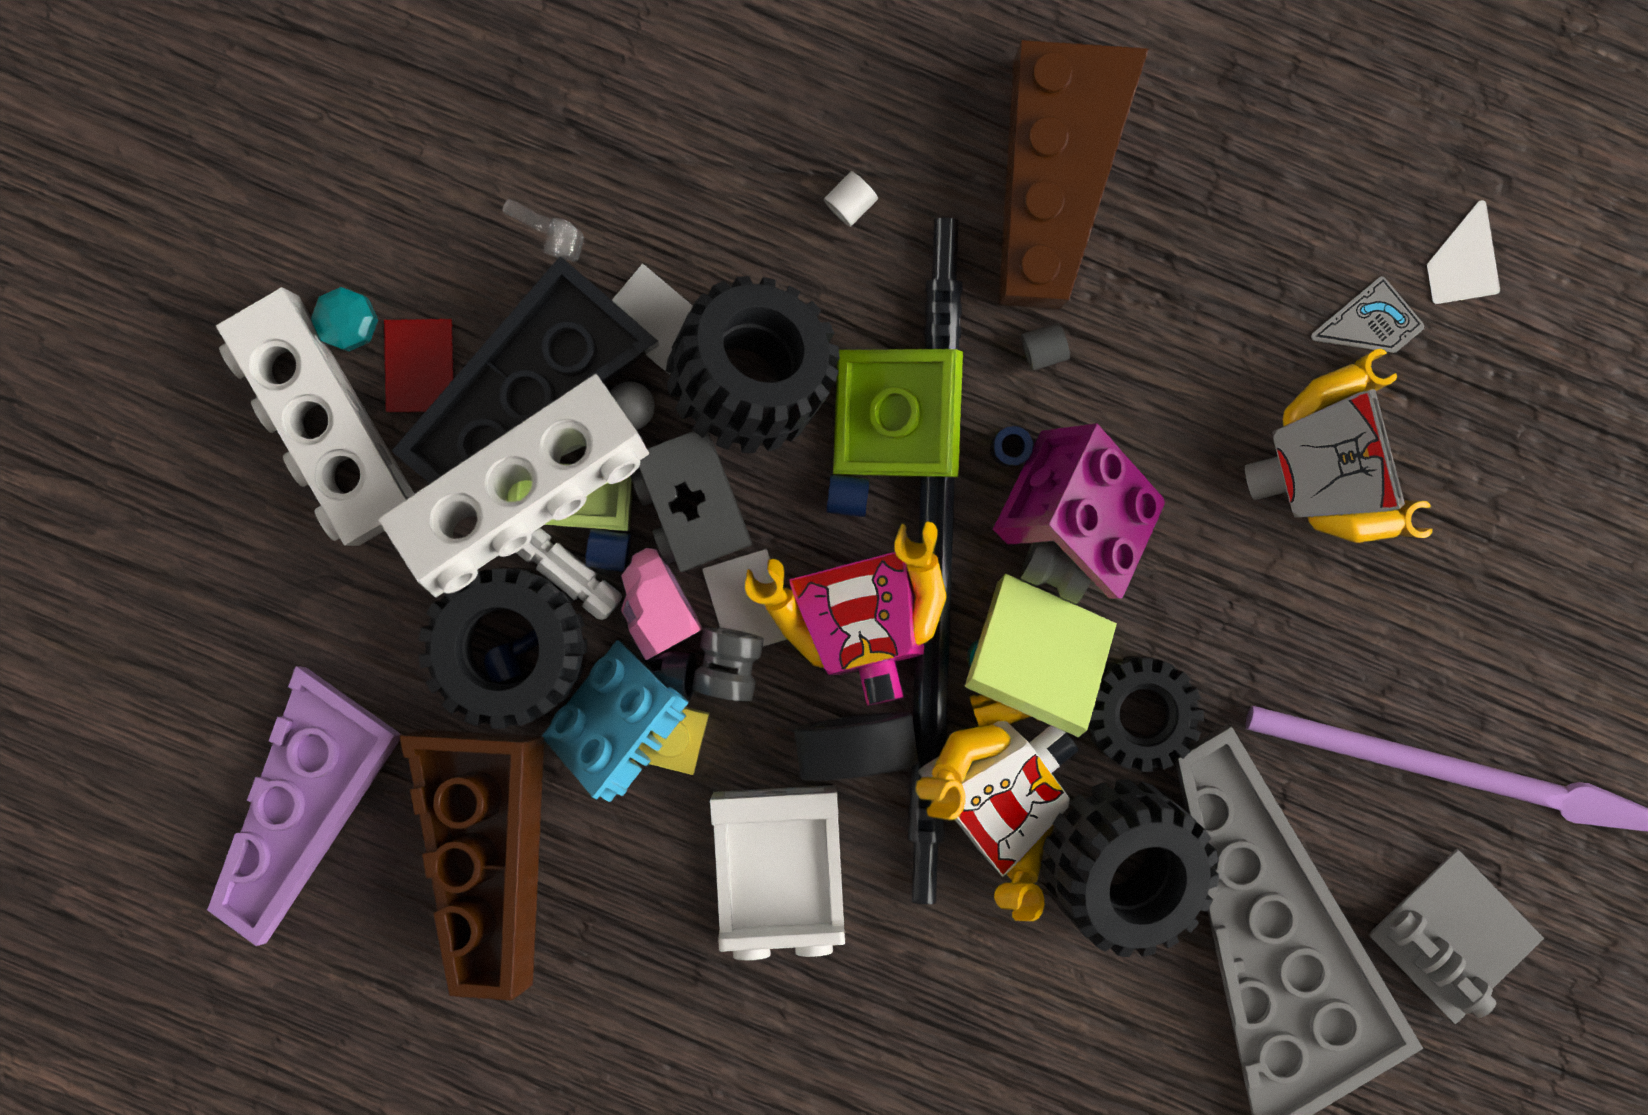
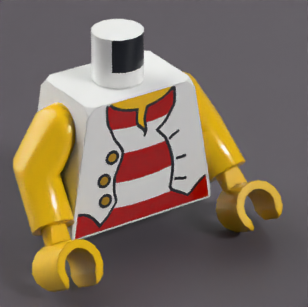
M997 721L992 725L953 732L949 736L939 757L918 770L922 778L916 784V791L921 799L933 800L927 809L929 817L954 819L974 846L1002 877L1007 874L1012 880L1011 882L1002 883L997 887L994 894L996 904L1001 909L1013 910L1012 917L1015 921H1036L1042 915L1045 906L1043 892L1038 885L1034 884L1037 882L1044 854V842L1046 836H1051L1055 826L1052 823L1059 813L1063 814L1068 808L1070 798L1052 775V772L1077 753L1079 749L1065 731L1052 725L1031 742H1028L1007 721Z

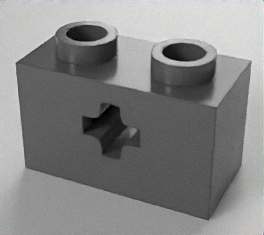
M692 431L647 449L649 455L640 460L639 468L630 476L643 507L652 503L655 506L662 527L652 531L666 565L676 561L680 572H685L753 545L709 432L702 438ZM685 485L692 492H703L706 501L697 506L699 518L693 520L690 519L687 513H675L673 509V503L681 499L678 488Z

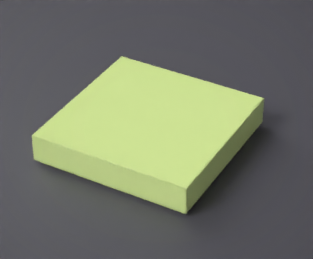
M1005 573L997 582L964 687L1080 737L1089 727L1117 623Z

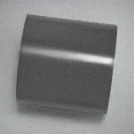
M1059 322L1021 334L1024 354L1032 371L1070 359L1067 339Z

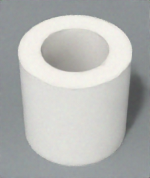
M851 171L823 200L840 220L851 227L878 200V196L860 176Z

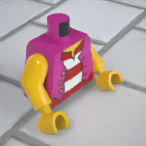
M926 522L923 529L924 543H915L907 537L905 524H901L895 539V552L789 579L791 589L783 588L784 568L782 563L776 559H768L767 570L774 581L767 584L761 583L754 578L753 572L747 569L745 591L754 602L765 604L766 610L784 637L812 665L824 668L828 675H843L859 671L867 706L903 698V693L895 662L924 654V643L934 636L946 601V591L938 557L933 553L938 530L935 524Z

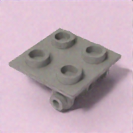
M1458 849L1452 852L1368 934L1455 1025L1469 1013H1473L1477 1018L1488 1015L1496 1006V1000L1491 996L1493 988L1544 939Z

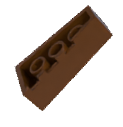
M1021 41L1013 63L998 305L1060 309L1070 299L1149 48Z
M421 730L399 735L403 757L409 760L414 788L410 789L414 815H419L426 848V853L422 854L426 878H431L436 900L437 912L434 913V919L449 996L512 1001L533 985L544 736Z

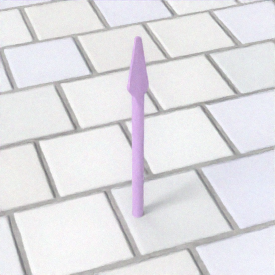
M1251 706L1247 714L1245 727L1250 731L1557 809L1566 820L1572 823L1648 832L1647 807L1589 783L1577 782L1562 786L1256 706Z

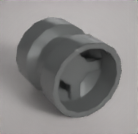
M1055 541L1033 542L1019 574V579L1034 586L1044 583L1050 584V586L1056 588L1059 597L1075 604L1079 603L1091 582V579Z
M704 627L700 647L705 655L703 665L695 670L692 690L721 699L752 701L756 680L751 672L753 662L761 657L764 638L733 629Z

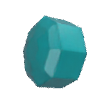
M339 287L319 296L311 316V321L320 341L350 352L371 342L378 323V317L369 298Z

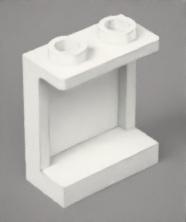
M836 785L713 792L710 806L711 824L714 825L720 929L718 937L719 951H733V958L737 960L767 958L771 955L770 949L795 948L796 955L814 957L833 953V945L845 944Z

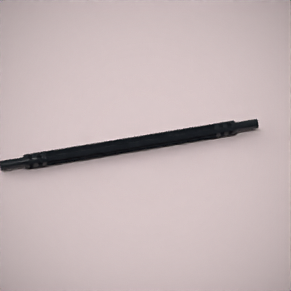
M954 218L934 219L932 280H927L925 283V293L927 294L924 314L926 316V325L924 326L925 349L959 350V339H961L960 317L962 316V304H960L963 292V282L957 280L959 220ZM921 477L919 543H924L923 529L925 523L931 522L935 524L938 531L933 553L938 557L946 591V601L934 636L924 643V654L915 657L913 727L918 763L911 766V783H909L910 805L908 806V818H910L907 840L913 841L912 902L916 904L936 903L938 843L945 841L944 819L928 816L927 809L933 800L921 799L917 794L916 784L922 778L918 770L939 757L946 744L955 477Z

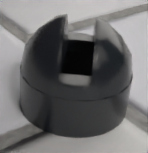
M680 651L663 652L654 658L651 663L653 671L651 673L667 689L668 687L673 688L690 701L694 692L692 684L696 670L694 653Z

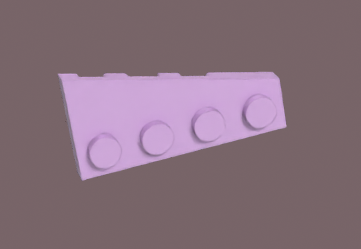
M296 666L288 686L292 689L287 706L283 717H277L269 738V742L273 743L261 777H255L247 801L251 802L241 832L235 833L207 909L255 946L268 942L400 741L399 735H402L306 667Z

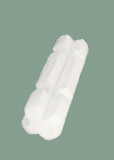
M541 528L534 531L530 542L516 553L528 563L532 561L537 563L536 570L573 600L580 598L584 601L582 607L594 617L600 620L607 618L620 603L622 598L620 592L605 580L601 582L596 580L597 574L589 567H586L582 561L561 544L556 543L553 545L549 542L551 536Z

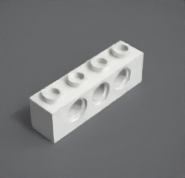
M281 287L216 325L225 341V344L219 347L224 361L239 379L247 378L257 398L251 401L255 414L270 433L278 431L289 452L283 455V460L296 482L302 487L309 484L321 506L315 509V514L326 534L333 541L341 539L344 546H360L384 532L385 530L378 521V518L413 496L414 492L327 343L320 341L311 321V316L300 297ZM291 352L296 360L295 373L287 382L278 384L272 373L273 363L282 353ZM321 405L327 412L328 425L323 434L311 439L304 429V417L312 407ZM351 458L359 467L360 480L352 491L343 493L336 485L335 471L341 462Z
M595 374L378 518V521L416 580L435 597L443 592L453 593L470 584L476 578L477 570L498 555L501 557L509 556L525 547L532 539V533L550 520H562L576 513L585 504L586 496L607 482L615 484L628 478L638 469L640 460L649 455V452L634 426L601 379ZM575 445L587 446L584 456L578 462L571 465L560 464L561 456L568 448ZM525 480L532 481V487L523 499L515 502L506 501L508 491L514 484ZM477 516L476 526L469 535L460 539H453V531L459 521L466 517Z

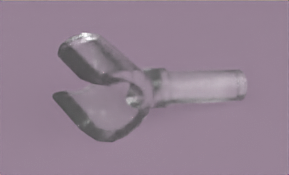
M511 199L505 202L502 209L503 213L538 232L547 234L544 253L556 258L561 256L568 261H578L584 240L580 229L574 227L566 220L550 219L546 216H541Z

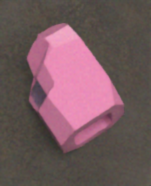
M646 548L633 555L630 565L621 575L627 594L621 612L628 623V629L645 660H648L702 630V627L668 564H665L658 549Z

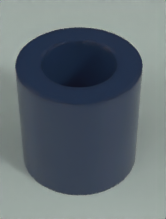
M1017 426L1002 429L991 441L990 450L992 457L998 464L1005 467H1014L1024 463L1030 457L1033 450L1031 436L1026 430ZM1005 437H1015L1020 442L1021 451L1017 457H1009L1003 452L1002 442Z
M831 474L826 513L865 517L869 479Z
M592 528L586 550V567L624 572L629 559L631 534Z

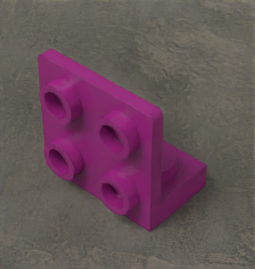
M1097 423L1043 430L1040 432L1033 446L1032 453L1027 459L993 530L1007 544L1055 541L1109 599H1120L1126 592L1165 501L1161 494Z

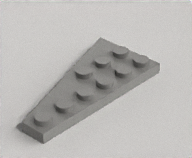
M1226 724L1188 747L1191 752L1184 759L1177 756L1174 760L1185 811L1205 828L1211 837L1209 843L1216 849L1219 861L1211 866L1219 873L1218 885L1208 890L1207 894L1213 901L1207 912L1252 1115H1313L1419 1052L1423 1047L1234 729Z

